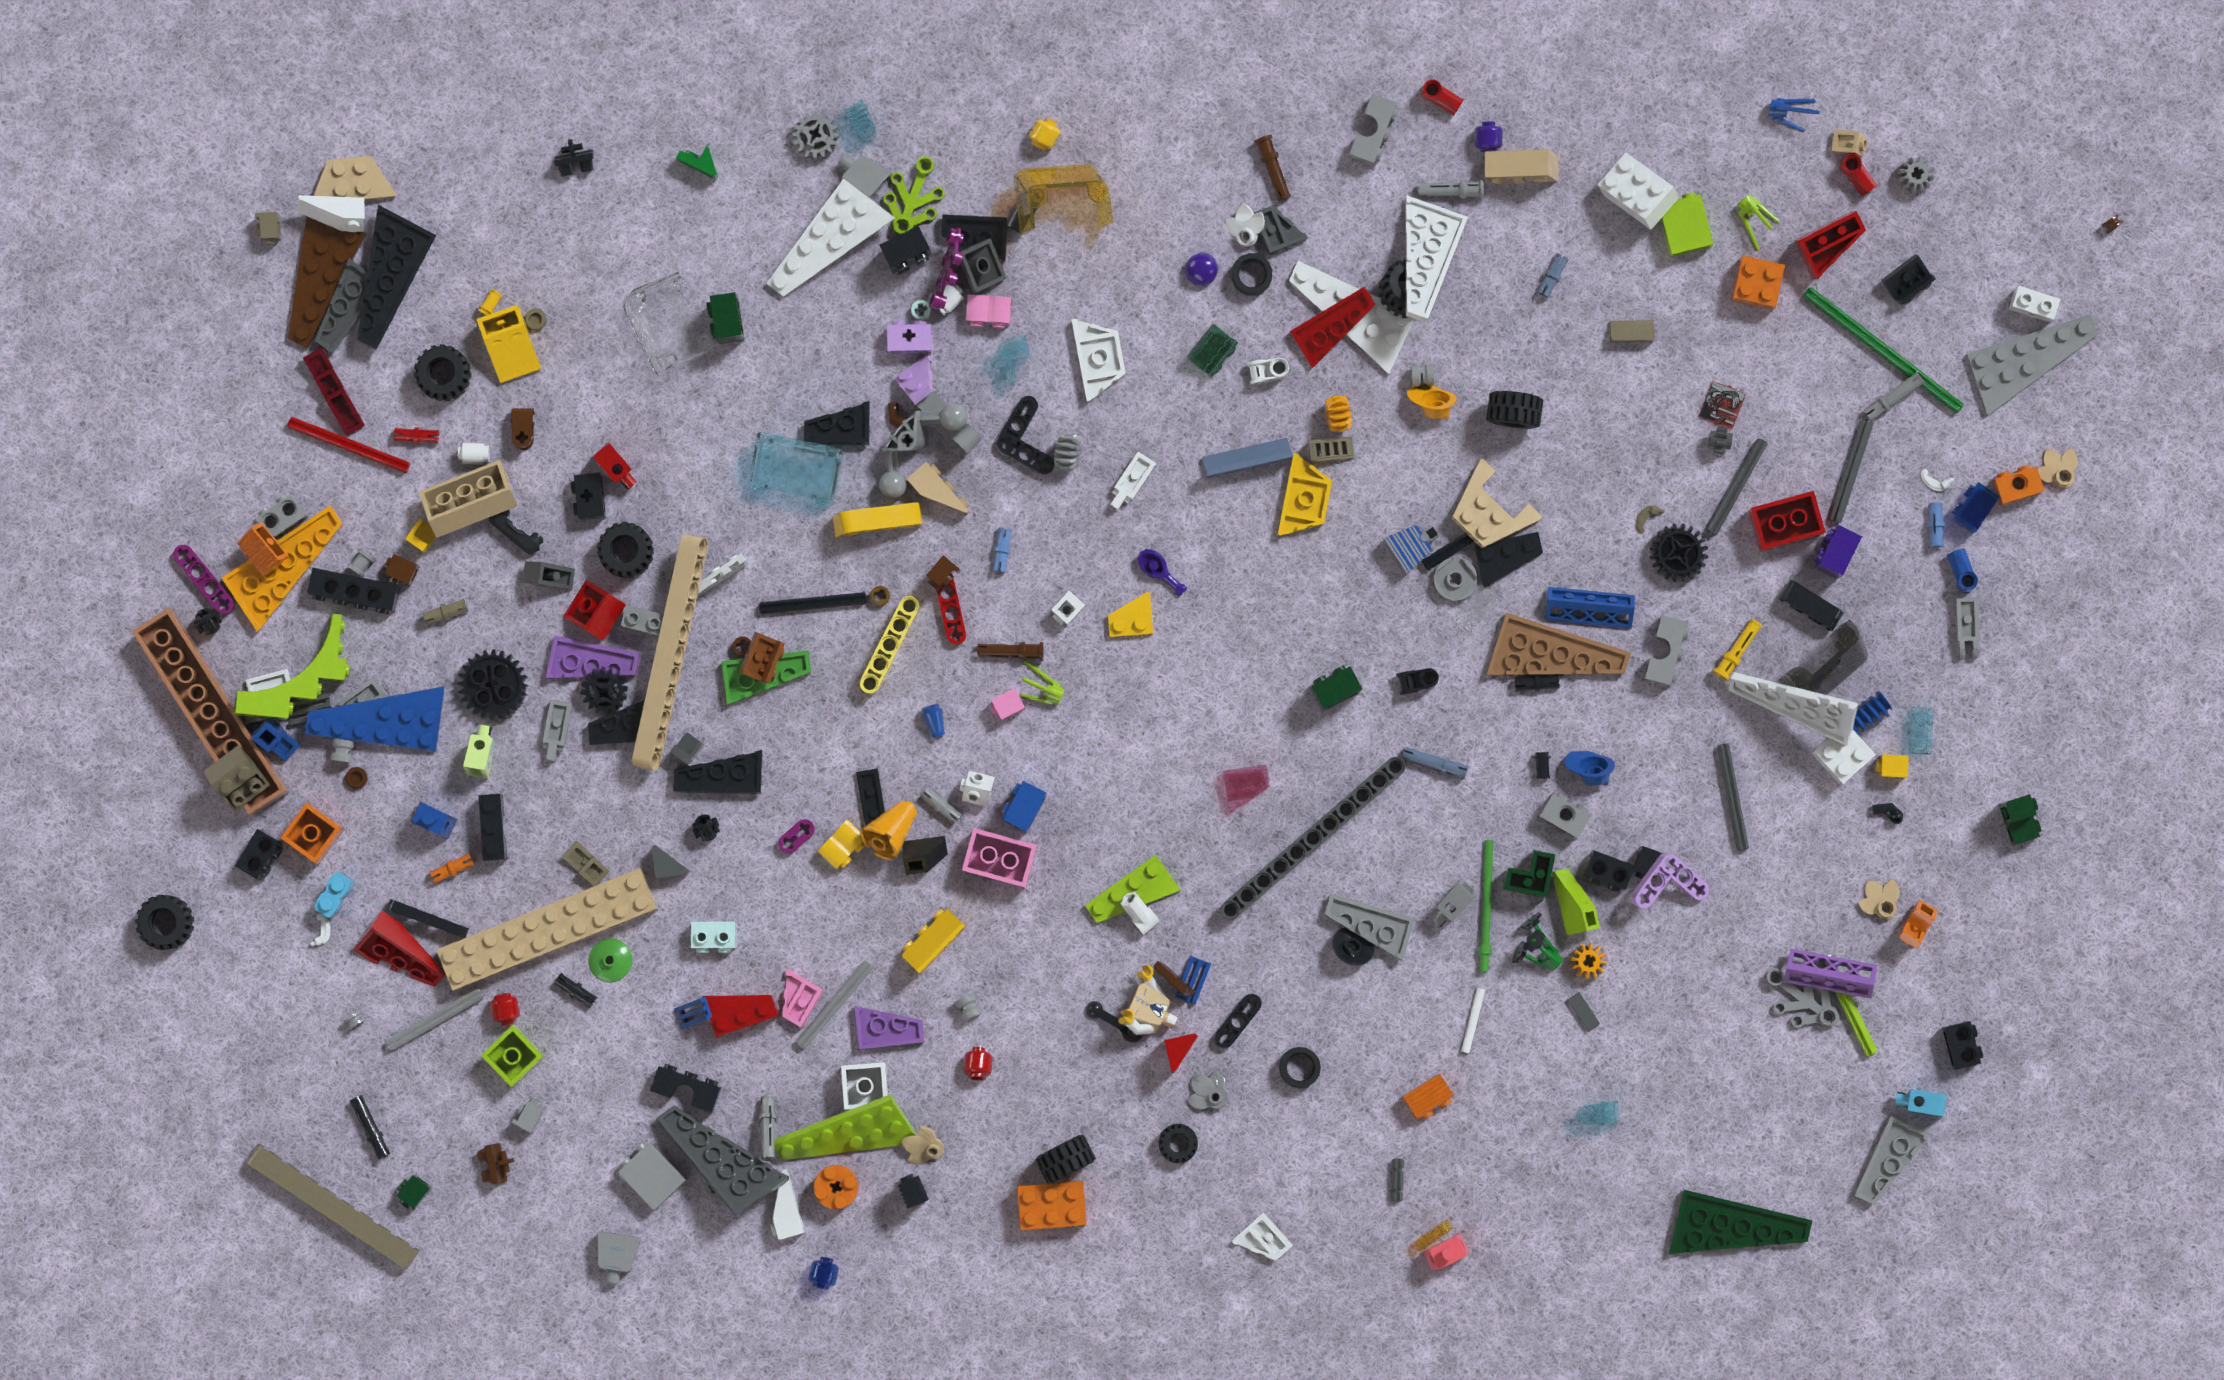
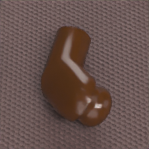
M888 403L889 423L897 429L905 418L899 415V403Z

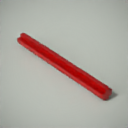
M291 417L288 421L287 427L387 467L403 473H407L410 468L408 461L294 417Z

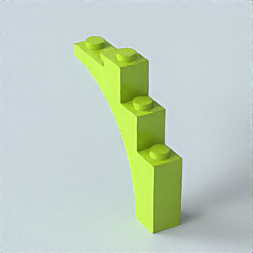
M332 614L330 616L328 631L321 649L313 661L300 674L288 682L270 689L237 691L235 693L233 715L287 720L288 716L293 713V702H290V699L315 701L317 696L321 695L322 684L318 683V680L343 682L345 677L349 676L350 665L346 664V658H338V655H342L343 642H339L340 633H344L345 621L341 620L342 614Z

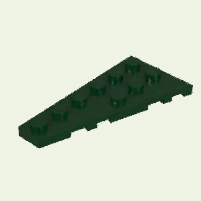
M1683 1189L1668 1254L1808 1242L1813 1220Z

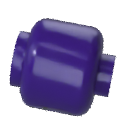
M1482 122V126L1475 128V147L1480 149V152L1497 151V149L1502 147L1503 130L1500 126H1495V122Z

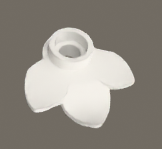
M1242 203L1237 209L1236 217L1227 218L1225 222L1231 235L1236 236L1237 241L1241 245L1249 247L1256 243L1257 234L1263 230L1265 220L1262 212L1254 214L1248 205ZM1247 232H1248V234H1249V236H1250V239H1248V238L1246 237V233H1247Z

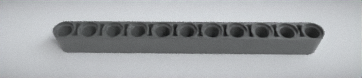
M1392 757L1228 898L1221 906V915L1227 920H1234L1401 776L1406 768L1404 760L1400 757ZM1392 761H1397L1401 764L1400 772L1393 773L1389 769ZM1376 775L1382 776L1385 779L1384 786L1376 787L1373 784V778ZM1362 789L1368 793V799L1364 802L1359 801L1356 797L1357 791ZM1349 804L1352 808V813L1349 816L1342 815L1340 813L1341 805ZM1331 818L1335 821L1336 825L1333 830H1326L1324 828L1323 822L1325 819ZM1312 832L1319 836V842L1314 845L1307 841V835ZM1293 847L1301 848L1303 852L1302 857L1294 859L1290 855V850ZM1275 862H1284L1286 865L1285 872L1277 873L1274 870ZM1261 875L1267 876L1270 881L1269 885L1265 888L1257 884V879ZM1243 890H1250L1253 893V899L1250 902H1244L1241 899V892ZM1227 904H1233L1236 907L1237 912L1234 916H1227L1225 914L1224 907Z

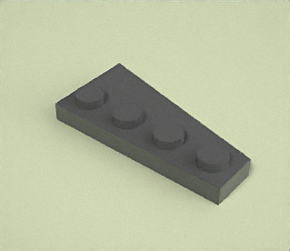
M350 258L347 261L315 338L318 344L332 354L361 316L367 271Z

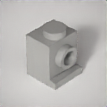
M530 1098L526 1104L522 1103L517 1112V1115L520 1116L519 1119H513L511 1123L533 1133L545 1111L541 1107L543 1103Z

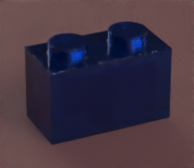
M1979 482L1974 486L1969 485L1963 494L1966 496L1962 504L1958 502L1951 512L1954 514L1951 520L1972 534L1977 532L2000 497Z

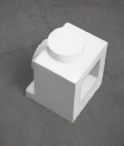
M1068 591L1051 609L1054 613L1052 618L1060 625L1065 623L1068 626L1085 608V605ZM1066 606L1070 607L1071 613L1064 614L1063 608Z

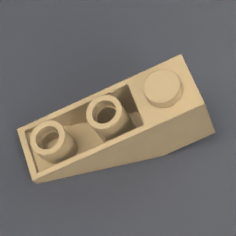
M925 462L907 478V481L922 498L963 514H969L967 508L970 505L962 496L956 497L953 493L955 488L948 480L943 482L939 477L941 472L934 464L929 466Z

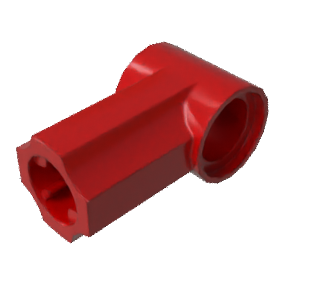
M1434 79L1428 80L1421 88L1423 99L1434 103L1453 116L1464 101V99L1443 87L1439 81ZM1429 85L1434 86L1437 94L1434 96L1429 95L1426 92V87Z
M1850 154L1841 160V172L1848 177L1861 197L1878 186L1863 166L1862 160L1858 155ZM1847 160L1855 162V170H1849L1846 167Z

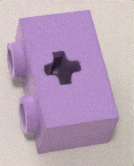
M893 321L892 325H887L888 353H932L931 324H927V321H914V325H905L904 321ZM908 332H912V335L915 336L911 339V342H907V339L903 338V336H907Z

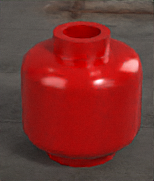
M511 993L495 995L494 999L490 1002L492 1019L494 1022H501V1026L514 1024V1019L520 1016L517 997L511 996Z
M973 1047L972 1051L966 1052L964 1055V1073L971 1080H985L992 1072V1055L986 1052L983 1047Z

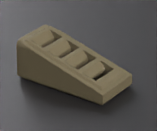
M1352 436L1308 441L1311 463L1354 458ZM1342 442H1346L1347 454H1343ZM1333 443H1337L1339 455H1334ZM1325 444H1329L1330 456H1326ZM1316 445L1321 447V456L1318 457Z

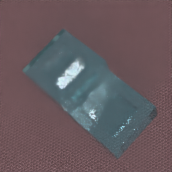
M1911 707L1909 754L1931 755L1933 708Z

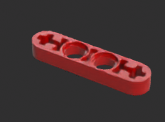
M953 579L952 583L947 586L953 590L951 598L944 599L941 596V590L946 587L945 585L936 591L947 639L953 645H960L966 639V630ZM949 608H954L958 611V616L955 620L946 618L945 613ZM960 621L961 625L956 626L958 632H962L963 636H960V640L956 641L955 638L950 637L954 633L953 627L948 628L947 624H955Z

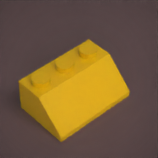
M940 909L933 916L935 921L929 927L925 925L917 933L920 937L914 943L910 940L902 948L904 953L901 956L919 974H922L966 928L949 909L945 911Z

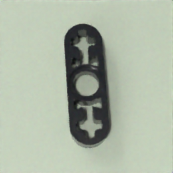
M1256 994L1246 995L1215 1034V1042L1219 1047H1230L1261 1008L1262 1002L1259 996ZM1248 998L1250 1000L1256 998L1257 1008H1251L1248 1013L1252 1014L1250 1018L1244 1012L1238 1011L1241 1006L1243 1009L1247 1007L1248 1003L1246 1000ZM1240 1014L1244 1017L1245 1022L1242 1027H1235L1232 1024L1234 1015ZM1229 1024L1238 1033L1234 1035L1232 1032L1229 1035L1231 1041L1221 1044L1219 1042L1221 1040L1219 1034H1225L1229 1030L1225 1026Z

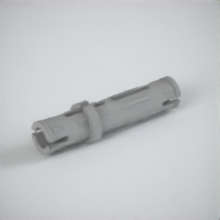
M1916 372L1885 396H1879V400L1867 409H1864V412L1873 421L1884 411L1891 410V406L1925 382Z
M763 1095L761 1097L759 1121L761 1122L762 1161H774L775 1159L774 1122L777 1120V1116L774 1114L775 1097L773 1095Z

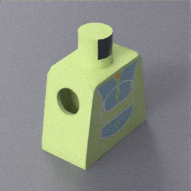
M479 725L478 734H471L463 765L466 774L469 776L489 779L495 747L493 738L490 737L492 731L490 726Z

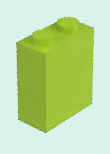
M1694 192L1682 195V199H1678L1660 219L1670 257L1710 248L1714 245L1701 194L1695 195Z

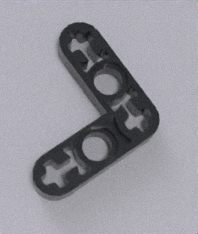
M1025 396L1019 401L997 440V446L1002 453L1042 475H1047L1054 469L1053 459L1021 440L1038 410L1037 400L1032 396ZM1031 400L1033 401L1032 406L1034 409L1027 411L1026 416L1030 417L1026 420L1025 417L1016 413L1018 410L1022 413L1025 409L1023 402L1028 403ZM1015 419H1021L1024 422V427L1019 431L1014 430L1011 426L1012 421ZM1011 438V444L1017 446V442L1021 444L1017 448L1016 455L1012 454L1014 449L1011 447L1002 448V439L1007 440ZM1024 448H1028L1032 452V457L1028 460H1023L1019 456L1020 451ZM1036 453L1040 454L1039 460L1043 462L1045 459L1049 460V469L1041 470V465L1035 462L1034 466L1030 464L1035 459Z

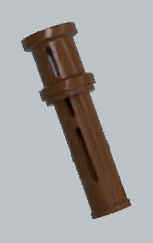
M1270 134L1254 140V144L1258 146L1261 162L1265 163L1278 201L1290 198L1291 194L1277 159L1279 158V153L1275 151L1271 140L1273 137Z
M1021 642L1019 645L978 644L977 655L978 658H1019L1021 661H1025V659H1039V661H1043L1044 642L1039 644Z

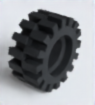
M1172 1124L1166 1127L1159 1137L1161 1154L1165 1159L1173 1163L1187 1162L1195 1155L1198 1148V1139L1195 1132L1184 1124ZM1175 1135H1182L1187 1141V1146L1182 1152H1175L1170 1148V1139Z

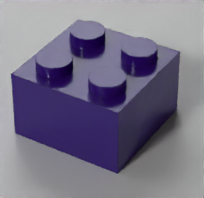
M1840 525L1834 529L1831 528L1823 539V542L1826 543L1825 547L1818 550L1813 560L1816 562L1814 568L1839 579L1844 575L1862 536Z

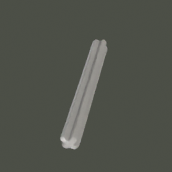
M863 961L797 1039L796 1044L806 1049L873 969L869 962Z
M475 989L386 1040L387 1048L389 1051H393L481 1001L484 998L481 990Z

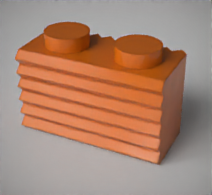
M262 522L252 526L237 542L241 551L254 562L255 568L264 576L275 571L289 557Z
M1439 1073L1402 1097L1416 1119L1421 1117L1424 1120L1434 1114L1432 1109L1440 1106L1442 1109L1452 1103L1450 1098L1454 1095Z

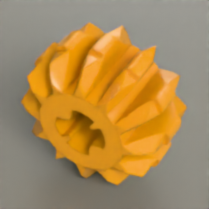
M1336 395L1325 400V414L1331 432H1342L1350 429L1352 419L1349 401L1346 396Z
M1588 943L1587 950L1584 944H1580L1582 952L1574 949L1573 953L1578 957H1570V961L1577 962V965L1571 966V969L1580 968L1576 976L1580 977L1585 972V980L1589 979L1590 972L1592 977L1596 979L1598 976L1595 970L1604 973V969L1599 967V965H1607V961H1600V958L1605 957L1606 953L1597 954L1601 949L1600 946H1597L1592 951L1593 943ZM1586 955H1589V958H1594L1590 968L1588 965L1583 964V961L1586 960Z

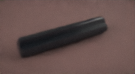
M1464 533L1423 559L1422 563L1427 570H1430L1474 542V540L1467 533Z

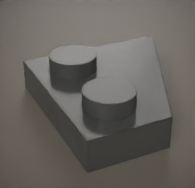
M1274 205L1254 212V214L1262 212L1264 215V228L1260 234L1268 254L1308 239V236L1293 225L1294 223L1284 217L1281 211Z

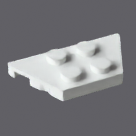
M1071 319L1086 401L1090 402L1126 375L1119 335L1116 330L1082 322L1078 319Z

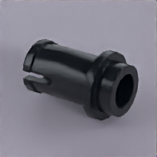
M1535 752L1536 779L1550 778L1549 758L1551 756H1549V752Z

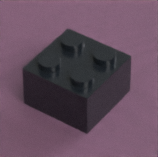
M919 225L880 244L881 251L893 274L896 272L898 275L910 270V265L914 263L921 265L929 260L928 257L932 255Z

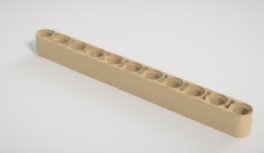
M684 534L680 540L632 756V763L635 767L655 771L661 763L708 550V540L704 537Z

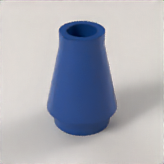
M939 704L922 708L923 714L921 715L931 731L932 737L944 735L943 711Z

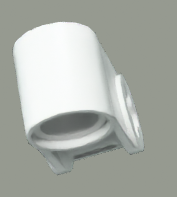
M1283 358L1256 360L1247 363V367H1250L1252 379L1250 385L1280 380L1289 373L1288 362ZM1278 363H1282L1286 367L1285 371L1281 374H1277L1273 370L1274 366Z

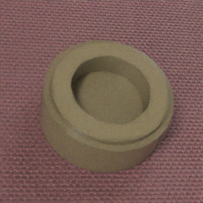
M531 309L525 315V323L529 329L538 331L545 327L547 317L542 310Z

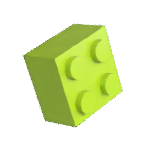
M512 1025L481 1055L510 1087H515L546 1057L516 1025Z

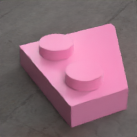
M787 969L786 989H784L785 1004L782 1017L803 1028L825 990Z

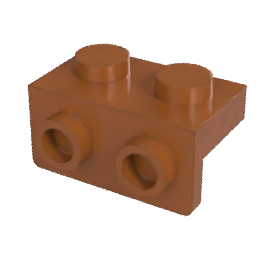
M754 632L739 673L769 684L776 674L775 667L777 662L784 654L783 647L785 643Z

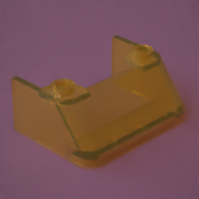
M1090 164L1027 168L1017 172L1014 177L1021 235H1026L1035 229L1033 208L1041 207L1047 202V190L1087 187L1089 198L1096 204L1098 228L1104 229L1114 223L1109 187L1097 169Z

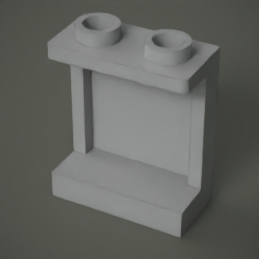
M643 1142L635 1150L637 1154L632 1159L627 1157L619 1165L621 1169L618 1173L653 1210H656L687 1179L661 1154L652 1142L648 1144Z

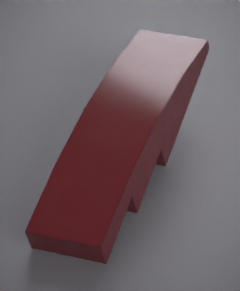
M320 347L305 355L303 360L345 435L347 436L365 426L323 348Z

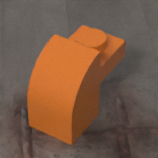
M1919 899L1898 932L1899 938L1906 945L1918 949L1925 933L1934 922L1938 910Z

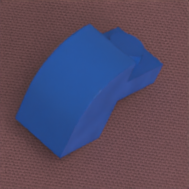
M268 718L256 729L251 737L265 751L269 752L272 750L284 761L300 746L297 740L283 730V726Z

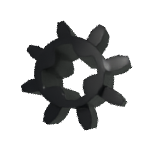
M204 608L197 612L195 615L196 620L193 622L200 634L205 631L207 635H212L220 629L222 620L216 609L210 611L208 608Z
M700 815L696 818L695 823L692 824L695 838L701 837L702 841H711L720 832L717 818L711 819L710 815Z

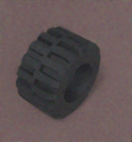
M1405 258L1403 262L1398 260L1389 267L1379 284V289H1381L1379 297H1383L1381 303L1382 305H1387L1386 310L1388 312L1392 310L1394 312L1393 315L1398 317L1400 314L1402 318L1407 319L1406 294L1400 289L1398 284L1400 281L1406 282Z
M444 344L430 346L431 349L429 350L425 349L423 351L424 354L418 356V363L414 366L416 370L414 378L417 380V385L427 396L437 401H450L451 398H458V395L460 393L463 394L466 391V386L469 387L471 367L465 356L454 347H448ZM440 361H449L455 368L453 379L444 385L435 384L430 376L432 367Z
M1491 392L1489 394L1486 420L1495 425L1512 428L1534 429L1540 427L1544 400L1539 396L1523 392Z
M622 522L620 524H612V527L606 528V532L601 534L600 542L597 544V554L601 564L611 574L620 578L639 576L644 569L647 570L649 563L652 562V553H654L652 540L640 526L634 523ZM624 537L633 539L638 545L636 557L627 563L619 562L613 555L615 543Z
M157 895L156 897L149 898V901L143 902L141 910H138L136 913L138 914V919H135V923L138 925L136 931L140 933V939L145 941L148 946L161 950L175 949L179 945L182 946L185 940L190 938V932L194 929V926H192L194 916H191L192 910L187 907L185 901L175 896ZM163 909L172 911L176 917L175 929L169 935L158 934L153 926L155 915Z
M1078 1135L1039 1155L1035 1161L1046 1183L1052 1184L1088 1166L1096 1158L1085 1136Z

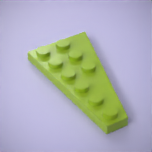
M890 1094L776 1138L775 1151L782 1160L901 1146L903 1145L902 1138L916 1136L917 1133Z

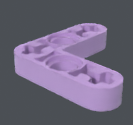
M1663 853L1657 858L1631 895V900L1637 907H1650L1669 880L1689 897L1696 900L1705 899L1709 894V887L1703 879L1677 856ZM1666 859L1670 860L1669 863L1676 868L1666 867ZM1682 871H1686L1687 879L1681 883L1679 881V874ZM1654 875H1658L1660 879L1659 884L1653 887L1651 878ZM1693 884L1695 886H1700L1699 890L1701 891V893L1697 894V890L1690 885ZM1640 894H1644V902L1641 901Z

